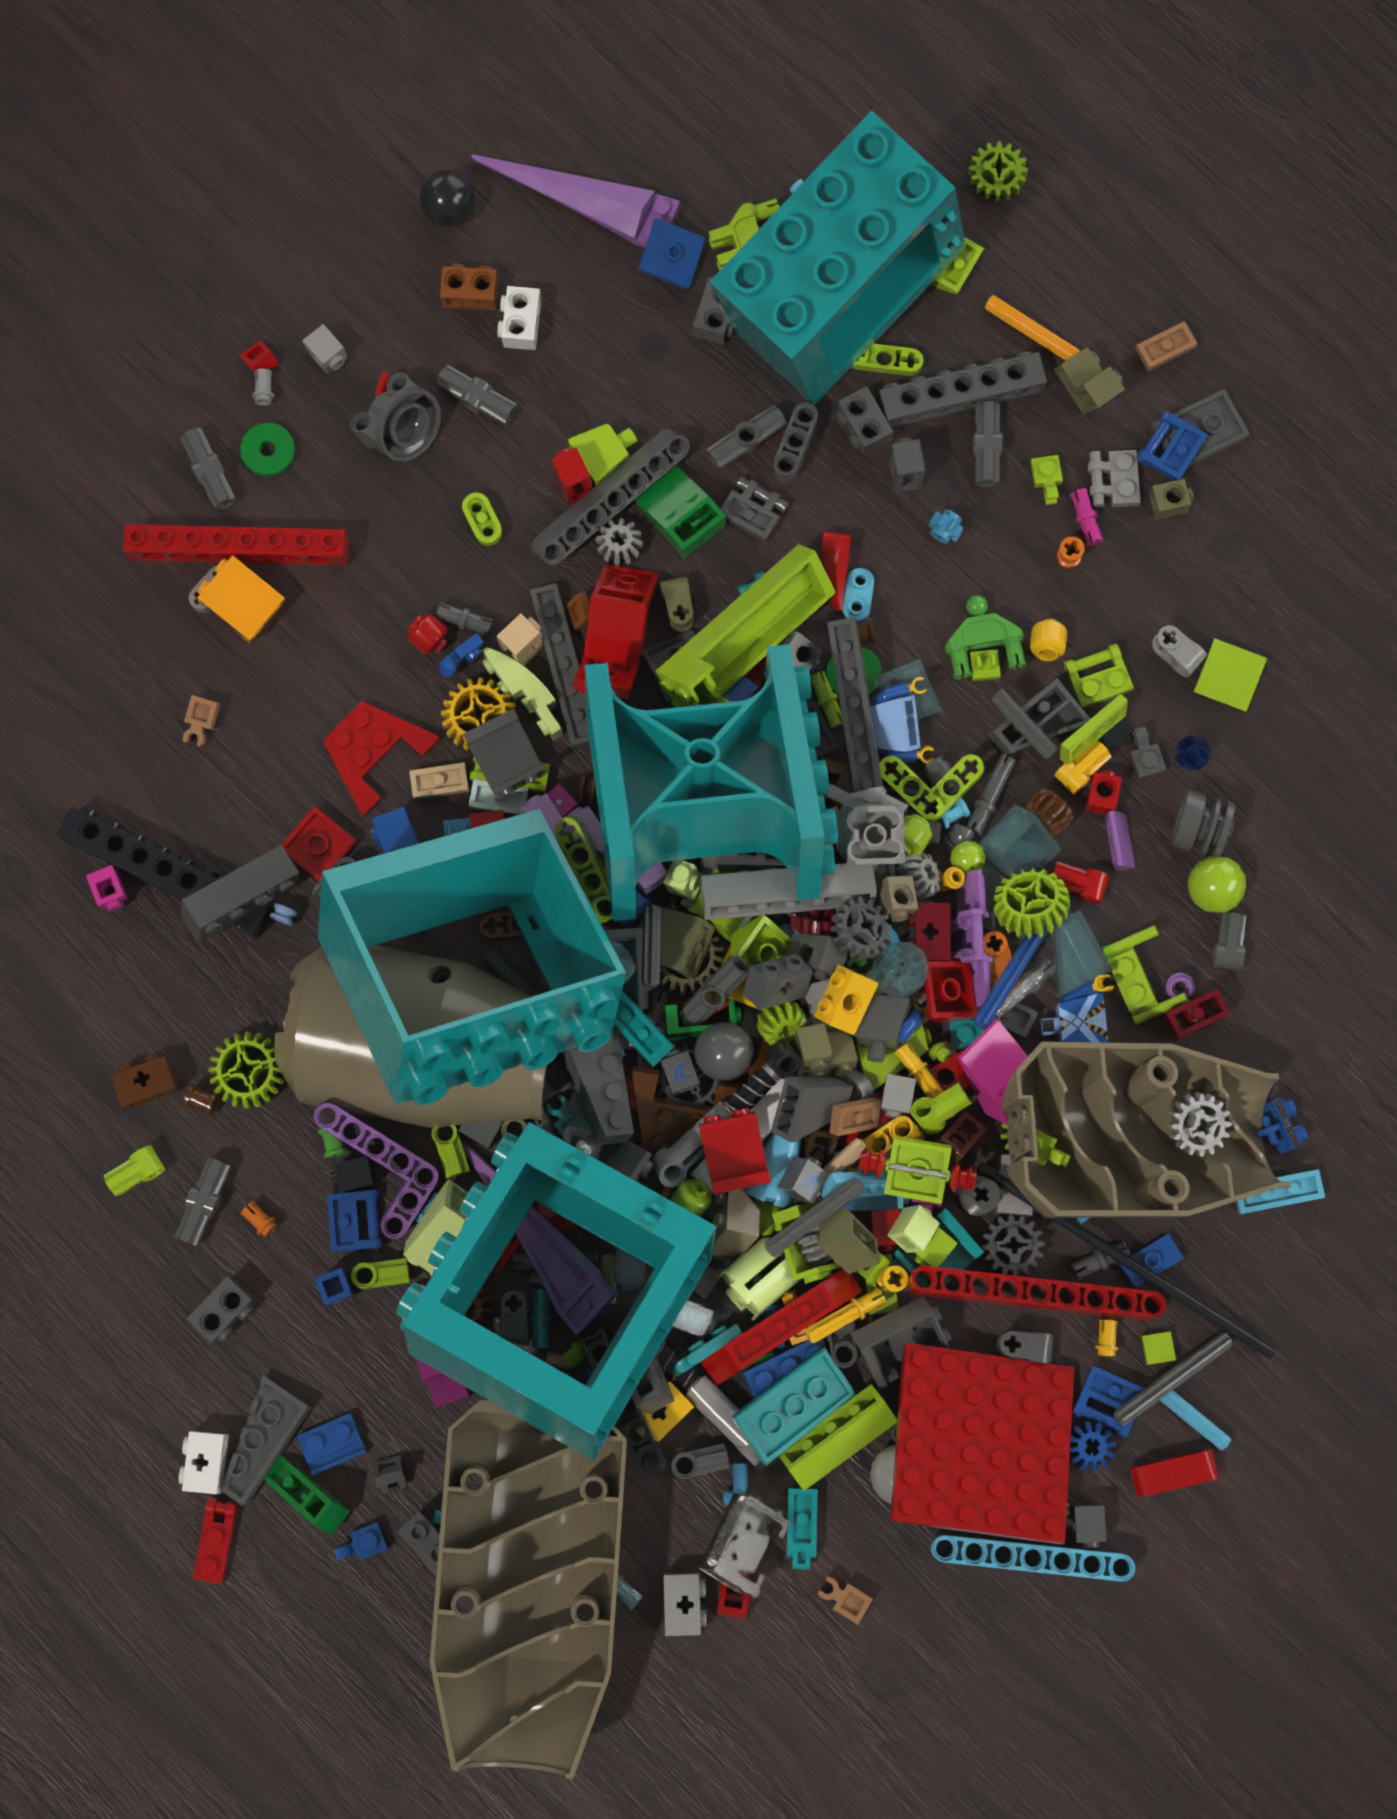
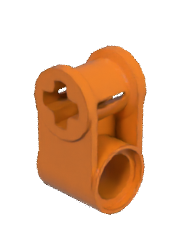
M991 931L983 937L984 954L992 957V963H990L991 988L994 987L1012 958L1006 937L998 931ZM990 939L993 943L998 942L999 947L995 949V952L993 948L987 947V944L990 942Z

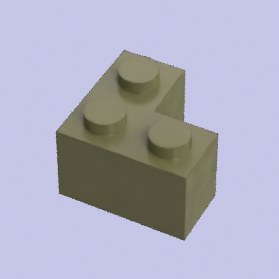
M1088 347L1054 368V371L1083 415L1101 407L1125 390L1122 385L1123 379L1116 370H1112L1111 366L1102 370L1099 366L1101 364L1099 357L1094 351H1090Z
M825 1023L796 1029L793 1047L803 1061V1068L798 1077H824L831 1074L845 1076L850 1074L852 1070H855L858 1058L851 1034L842 1030L827 1032Z

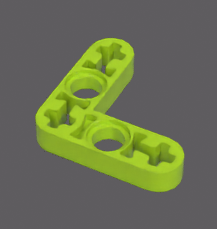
M873 344L862 355L865 357H860L859 361H856L851 368L914 376L922 369L923 356L918 350L913 348ZM878 354H889L892 358L891 362L888 365H880L876 360ZM896 355H900L899 367L895 366ZM909 357H913L916 363L913 365V368H909L908 363L902 361H908Z
M966 755L930 789L896 756H887L880 762L882 778L915 811L928 821L940 819L982 777L985 769L982 760L978 756ZM976 761L978 763L976 766L978 772L976 774L968 773L964 778L969 782L964 785L962 780L954 774L959 771L962 775L967 770L965 764L967 762L973 764ZM888 763L891 765L899 764L896 769L902 776H904L905 772L909 773L908 776H905L900 781L898 786L894 783L899 780L892 773L888 776L885 775L887 772L885 766ZM950 780L958 782L960 787L958 793L953 796L945 794L943 790L945 783ZM909 781H915L919 784L920 789L915 796H907L904 793V786ZM925 791L929 793V795L925 796L928 802L931 804L938 803L936 806L938 812L935 815L932 812L928 815L925 814L927 808L921 801L918 806L914 804V802L922 798Z

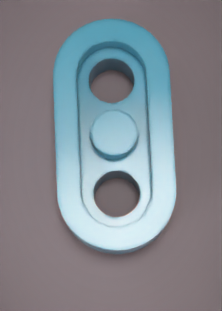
M857 568L852 570L847 576L842 613L845 619L857 618V623L866 621L870 614L874 578L871 572L866 569ZM857 578H863L865 580V584L858 585L855 582V580ZM854 604H859L862 609L856 612L851 607Z

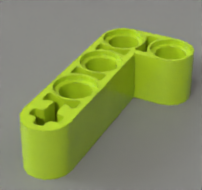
M576 815L565 816L555 826L556 837L600 924L613 918L612 913H605L600 909L601 900L610 901L607 871L582 819ZM568 824L569 826L574 825L576 830L572 833H566L564 828ZM582 839V841L577 842L575 845H570L573 840ZM577 848H583L588 852V860L586 862L577 859L575 854ZM589 874H596L600 878L601 884L599 887L590 886L587 880Z

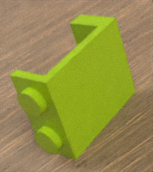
M817 1202L796 1205L772 1214L778 1233L814 1207ZM798 1240L784 1250L793 1281L804 1279L805 1284L833 1276L832 1270L841 1268L836 1263L812 1266L804 1260L803 1254L800 1253V1248L797 1244Z

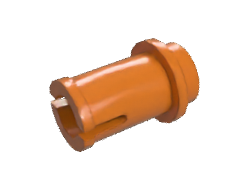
M254 1201L250 1202L248 1206L252 1212L245 1207L241 1215L258 1230L257 1234L259 1236L263 1235L265 1238L270 1236L278 1226L275 1223L276 1219L274 1217L270 1218Z

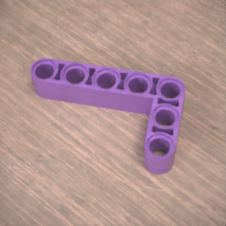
M331 1103L318 1105L314 1110L313 1118L319 1127L405 1179L380 1221V1228L387 1237L391 1239L402 1237L409 1229L438 1181L436 1168ZM329 1107L334 1111L335 1118L331 1123L323 1124L319 1120V1113L323 1108ZM348 1123H356L359 1127V1134L354 1139H348L344 1136L343 1129ZM373 1138H380L383 1142V1150L378 1154H372L368 1149V1143ZM398 1153H404L408 1158L407 1165L402 1169H396L392 1163L393 1157ZM423 1168H428L432 1173L431 1180L426 1184H421L417 1180V1173ZM406 1193H414L416 1195L417 1202L412 1208H404L401 1200ZM393 1217L401 1220V1228L396 1233H390L386 1229L387 1221Z

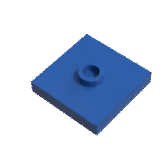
M655 218L647 238L638 271L688 290L705 238Z

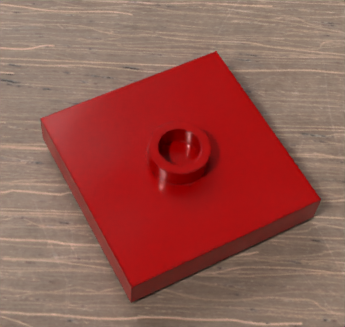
M314 806L281 845L293 862L319 882L322 879V871L331 869L339 859L346 857L358 841Z

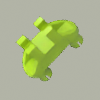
M776 198L756 205L749 202L745 203L739 208L729 225L708 232L712 250L729 245L734 247V250L716 255L719 271L759 230L758 221L770 218L779 209Z

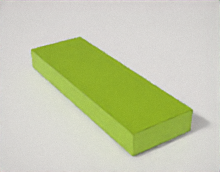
M1120 694L1061 744L1060 760L1066 765L1070 764L1126 716L1128 700Z

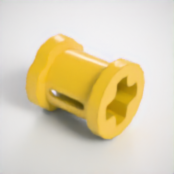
M887 1266L879 1274L876 1281L879 1288L883 1291L899 1292L906 1287L908 1275L900 1266ZM890 1274H896L895 1284L888 1283L887 1280L891 1278Z

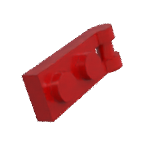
M208 1497L193 1573L194 1580L223 1584L238 1509L236 1501L228 1500L226 1503L218 1501V1498ZM216 1513L225 1514L224 1523L215 1521Z

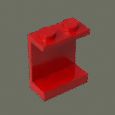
M749 1108L731 1111V1117L722 1119L720 1114L703 1117L704 1123L698 1124L714 1195L771 1182L757 1115L755 1111L749 1112Z

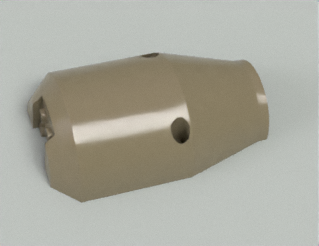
M377 945L367 947L408 1036L533 997L464 961ZM322 946L298 962L291 972L289 978L295 984L291 989L288 1010L283 1021L284 1032L275 1033V1060L281 1074L300 1103L314 1106L322 1103H331L345 1112L428 1128L505 1120H544L543 1089L547 1065L539 1069L529 1070L523 1064L504 1070L498 1080L484 1087H473L470 1082L449 1088L444 1097L432 1104L418 1105L412 1100L395 1105Z
M1041 1042L1013 1072L1003 1097L1001 1111L1008 1113V1146L1011 1165L1006 1168L1008 1175L1039 1213L1048 1218H1185L1276 1188H1290L1291 1181L1281 1182L1272 1173L1264 1151L1263 1136L1259 1137L1257 1134L1258 1131L1262 1130L1260 1118L1263 1117L1268 1093L1273 1084L1279 1080V1073L1262 1072L1174 1044ZM1195 1092L1204 1094V1097L1206 1094L1215 1096V1100L1222 1101L1224 1105L1221 1109L1230 1112L1225 1117V1121L1232 1123V1126L1225 1127V1132L1230 1135L1229 1138H1221L1224 1146L1222 1148L1216 1145L1213 1146L1215 1153L1209 1154L1205 1151L1203 1157L1195 1155V1152L1193 1155L1184 1153V1149L1177 1148L1175 1144L1178 1140L1169 1137L1174 1132V1129L1167 1126V1123L1174 1122V1117L1170 1116L1169 1112L1178 1111L1175 1103L1180 1102L1184 1104V1096L1190 1095L1194 1098ZM1200 1106L1201 1109H1204V1112H1211L1207 1106ZM1036 1128L1058 1139L1054 1148L1071 1156L1066 1167L1056 1165L1049 1160L1045 1166L1036 1163L1038 1161ZM1195 1137L1187 1138L1192 1143H1199Z

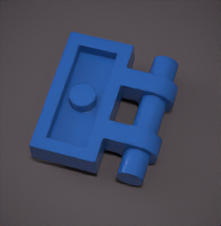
M477 633L454 649L451 654L440 662L439 673L441 676L450 678L455 674L456 666L461 665L463 662L469 665L481 656L483 641Z

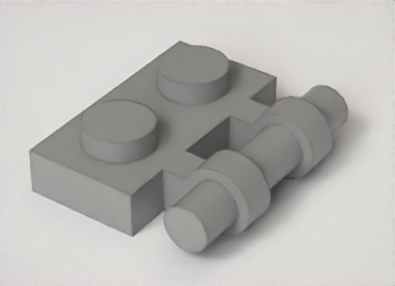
M1136 450L1109 451L1108 462L1101 461V453L1099 451L1090 452L1088 473L1091 474L1092 486L1089 489L1090 496L1093 497L1094 507L1104 506V497H1111L1112 507L1140 505ZM1109 473L1110 486L1103 485L1102 474Z

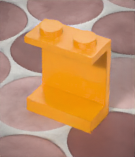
M232 555L229 560L224 558L214 570L217 575L211 582L206 579L198 588L197 593L200 595L197 597V601L201 605L205 604L231 625L250 644L285 602V598Z

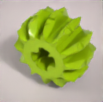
M794 1000L766 1008L764 1012L757 1015L758 1031L769 1045L779 1041L791 1043L796 1029L805 1027V1022L807 1021L805 1013Z

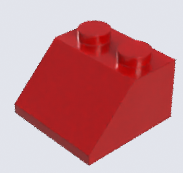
M961 961L922 962L929 1019L935 1024L974 1018L977 1014L971 963H962Z

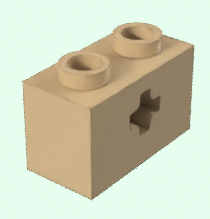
M520 613L497 635L501 651L506 656L525 666L544 648L543 635L540 632L541 627L533 618L529 617L526 619Z

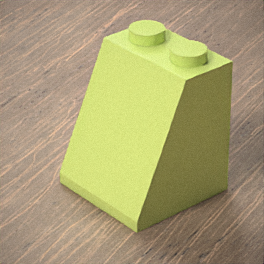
M449 1179L405 1242L403 1255L406 1256L411 1264L421 1266L431 1276L435 1267L429 1264L428 1260L435 1244L446 1231L457 1237L466 1219V1216L460 1213V1208L468 1192Z

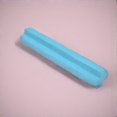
M1173 1390L1160 1399L1163 1404L1219 1450H1224L1230 1444L1231 1438Z

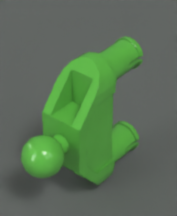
M981 595L970 597L967 600L966 609L974 617L967 618L945 645L946 654L951 656L954 679H961L962 671L964 679L972 676L967 652L1002 645L1006 648L1010 670H1015L1017 665L1018 669L1025 667L1026 662L1021 644L1024 641L1023 631L1012 622L995 613L984 615L988 609V603Z

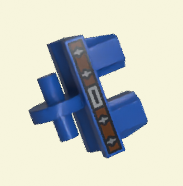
M1281 1098L1265 1104L1264 1117L1260 1118L1264 1129L1257 1132L1259 1137L1267 1135L1271 1145H1276L1279 1154L1300 1147V1143L1308 1138L1305 1128L1302 1125L1293 1127L1289 1119L1297 1111L1293 1100L1282 1101Z

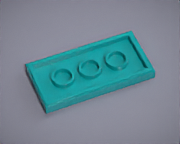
M820 1347L736 1412L731 1418L762 1464L766 1466L857 1394L841 1370L833 1362L826 1348Z

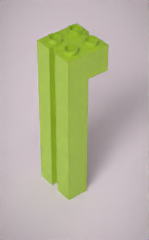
M798 544L655 671L661 680L659 682L661 689L672 700V708L731 702L721 695L767 655V646H776L836 593L816 551Z

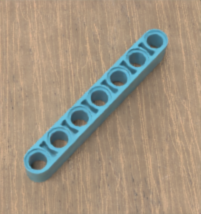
M939 1534L930 1543L932 1555L938 1561L944 1563L1112 1581H1127L1132 1578L1135 1572L1133 1560L1119 1552L950 1534ZM941 1540H948L952 1545V1550L947 1556H940L936 1552V1546ZM971 1543H977L981 1548L980 1556L976 1559H968L965 1552L966 1547ZM1006 1546L1010 1550V1557L1006 1562L1000 1563L995 1558V1552L999 1547ZM1030 1549H1035L1039 1553V1561L1033 1566L1027 1565L1024 1559L1026 1552ZM1064 1552L1069 1559L1068 1565L1063 1569H1058L1054 1565V1558L1058 1553ZM1093 1555L1098 1560V1566L1094 1571L1087 1572L1083 1566L1086 1557ZM1118 1559H1124L1127 1563V1570L1122 1575H1116L1113 1571V1564Z

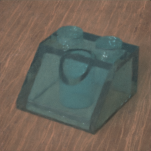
M1017 804L979 842V845L983 848L990 861L1008 877L1011 872L1016 875L1020 874L1021 868L1025 872H1031V869L1034 867L1036 872H1041L1061 850L1039 818L1034 813Z

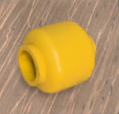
M1045 619L1033 626L1030 649L1038 659L1054 661L1066 651L1067 629L1063 624L1055 619Z

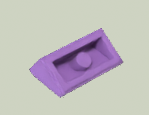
M1109 811L1105 817L1113 868L1115 871L1135 868L1126 814Z

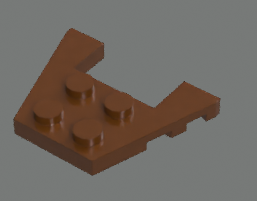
M633 1066L632 1076L643 1149L650 1153H657L662 1149L670 1148L718 1102H728L734 1097L733 1093L737 1094L743 1088V1084L718 1080L713 1105L710 1107L654 1097L659 1070Z

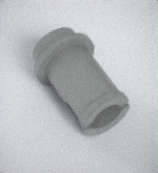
M263 368L257 369V371H254L255 392L252 393V398L257 405H270L271 400L274 399V394L271 392L272 371Z

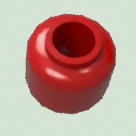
M420 614L406 630L409 632L408 641L424 655L430 654L433 650L438 654L448 642L444 638L448 631L447 627L432 614L424 616Z

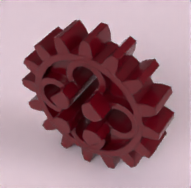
M834 909L791 913L790 927L792 930H796V932H805L806 935L838 936L837 932H833L830 929L837 924L831 920V917L837 912Z

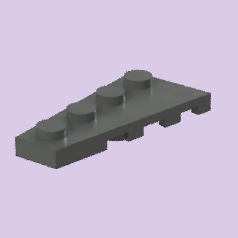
M265 1375L261 1378L259 1392L256 1399L252 1402L251 1413L246 1426L243 1427L239 1438L241 1440L237 1451L232 1456L220 1488L223 1493L245 1507L312 1408Z

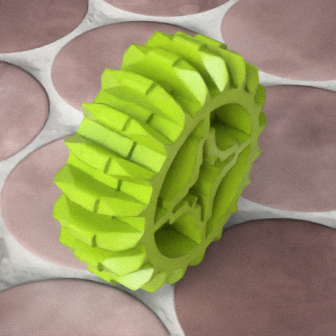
M1034 867L1031 869V872H1025L1021 868L1020 874L1016 875L1011 872L1009 879L1002 878L1001 886L996 887L993 898L994 915L998 918L1001 927L1005 926L1008 933L1015 931L1018 938L1022 934H1027L1029 939L1032 937V934H1038L1042 938L1043 932L1047 931L1052 934L1054 927L1061 928L1062 920L1067 919L1070 908L1069 891L1062 879L1057 880L1055 873L1047 875L1045 868L1041 872H1036Z
M246 1032L244 1040H242L240 1034L236 1033L234 1034L235 1043L226 1038L224 1039V1043L227 1046L225 1050L220 1046L216 1047V1051L221 1054L219 1058L211 1056L210 1060L217 1063V1067H209L208 1071L217 1074V1076L212 1077L210 1083L219 1084L214 1092L216 1094L225 1092L222 1100L228 1102L232 1099V1106L238 1107L242 1101L243 1108L249 1109L251 1100L256 1107H260V1097L266 1102H270L271 1098L267 1093L271 1091L277 1095L279 1090L273 1086L275 1083L284 1084V1080L277 1077L278 1074H281V1071L276 1064L275 1047L270 1049L273 1041L269 1038L262 1043L263 1035L259 1033L253 1039L252 1033ZM246 1048L261 1050L267 1059L252 1061L250 1055L247 1054ZM238 1052V1054H236V1065L233 1068L228 1069V1072H226L229 1060L235 1053ZM246 1063L253 1067L249 1078L242 1073ZM269 1068L267 1079L257 1089L258 1076ZM243 1080L249 1092L241 1093L234 1091L228 1081Z

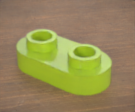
M471 493L466 496L462 503V509L477 541L485 546H492L498 543L502 537V528L488 498L481 493ZM475 506L482 507L478 513L473 512L472 509ZM487 529L494 531L491 536H485L484 532Z

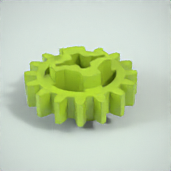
M998 141L997 146L994 148L990 143H987L986 151L979 148L977 150V157L972 156L971 158L972 166L969 167L968 175L972 176L970 184H978L976 193L984 191L985 199H988L990 195H994L995 201H999L1000 196L1004 195L1005 199L1009 200L1011 192L1017 195L1020 190L1019 186L1024 187L1025 177L1028 172V168L1024 167L1026 158L1019 159L1021 151L1018 149L1012 152V144L1010 143L1006 148L1002 147L1001 141ZM997 165L999 166L998 170H1000V178H998V173H996Z

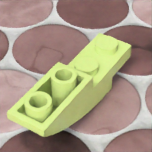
M488 647L483 649L485 659L482 663L490 675L493 673L497 675L500 680L497 685L502 686L503 694L510 693L514 702L524 696L525 698L521 701L530 714L535 712L540 719L536 723L544 736L550 734L553 740L563 735L562 729L550 712L557 707V703L544 684L514 659Z

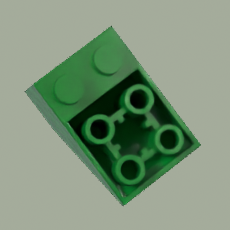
M676 465L634 499V502L683 560L726 527V515L709 495Z

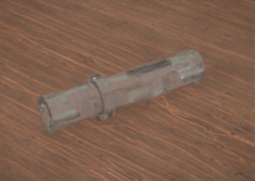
M1043 959L1030 972H1025L1020 977V980L1015 983L992 1021L995 1019L1000 1020L1003 1015L1022 999L1036 992L1043 982L1056 973L1054 965L1043 972L1051 964L1049 960Z

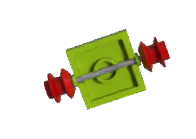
M895 1135L890 1159H887V1162H885L886 1155L883 1149L878 1154H872L870 1147H868L867 1153L861 1152L859 1169L864 1170L863 1176L868 1171L875 1172L876 1178H879L883 1174L884 1168L885 1171H888L884 1194L942 1204L945 1183L949 1182V1179L953 1192L958 1187H963L966 1194H968L969 1189H975L977 1172L972 1171V1165H970L968 1170H962L960 1164L957 1163L952 1168V1172L948 1169L952 1145Z

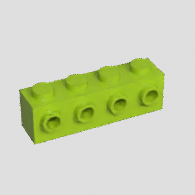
M871 1384L827 1416L819 1425L790 1446L779 1457L803 1491H805L898 1421L886 1402Z

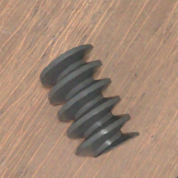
M977 1177L975 1189H969L968 1194H966L964 1188L961 1189L959 1196L960 1205L970 1215H985L999 1203L1000 1190L995 1181L986 1177ZM982 1191L984 1196L982 1200L977 1202L974 1199L977 1195L976 1193Z

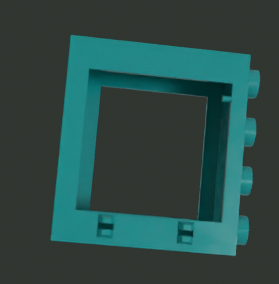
M529 1122L519 1138L509 1132L502 1138L491 1159V1164L498 1167L492 1182L487 1187L477 1181L469 1190L460 1208V1213L466 1216L462 1230L457 1237L447 1231L442 1234L428 1260V1263L435 1267L430 1281L425 1288L415 1282L412 1283L403 1295L396 1314L403 1318L400 1330L404 1331L409 1355L594 1461L712 1259L716 1226ZM535 1201L655 1268L586 1385L464 1316Z

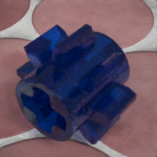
M1187 736L1179 741L1175 749L1178 752L1175 759L1181 767L1185 766L1187 770H1198L1208 763L1210 758L1208 751L1211 747L1205 739L1200 740L1198 736Z

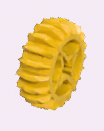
M478 678L477 685L473 684L472 679H468V687L466 688L461 683H458L459 693L452 690L449 692L453 701L444 700L443 702L444 706L449 708L441 711L442 717L448 718L442 722L444 728H450L446 734L449 738L456 736L454 744L457 746L464 741L463 748L466 751L470 749L463 736L466 732L459 726L463 724L465 726H480L479 720L476 719V704L479 710L482 711V724L496 718L497 715L516 708L514 702H508L511 699V694H502L501 685L494 689V680L490 679L485 686L483 678ZM478 696L490 697L499 705L483 704ZM470 698V707L457 716L461 705Z

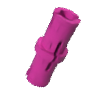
M1086 488L1076 490L1077 494L1075 492L1070 494L1077 513L1076 522L1081 525L1086 545H1097V541L1101 543L1104 540L1096 520L1098 518L1097 511L1092 508L1088 490Z

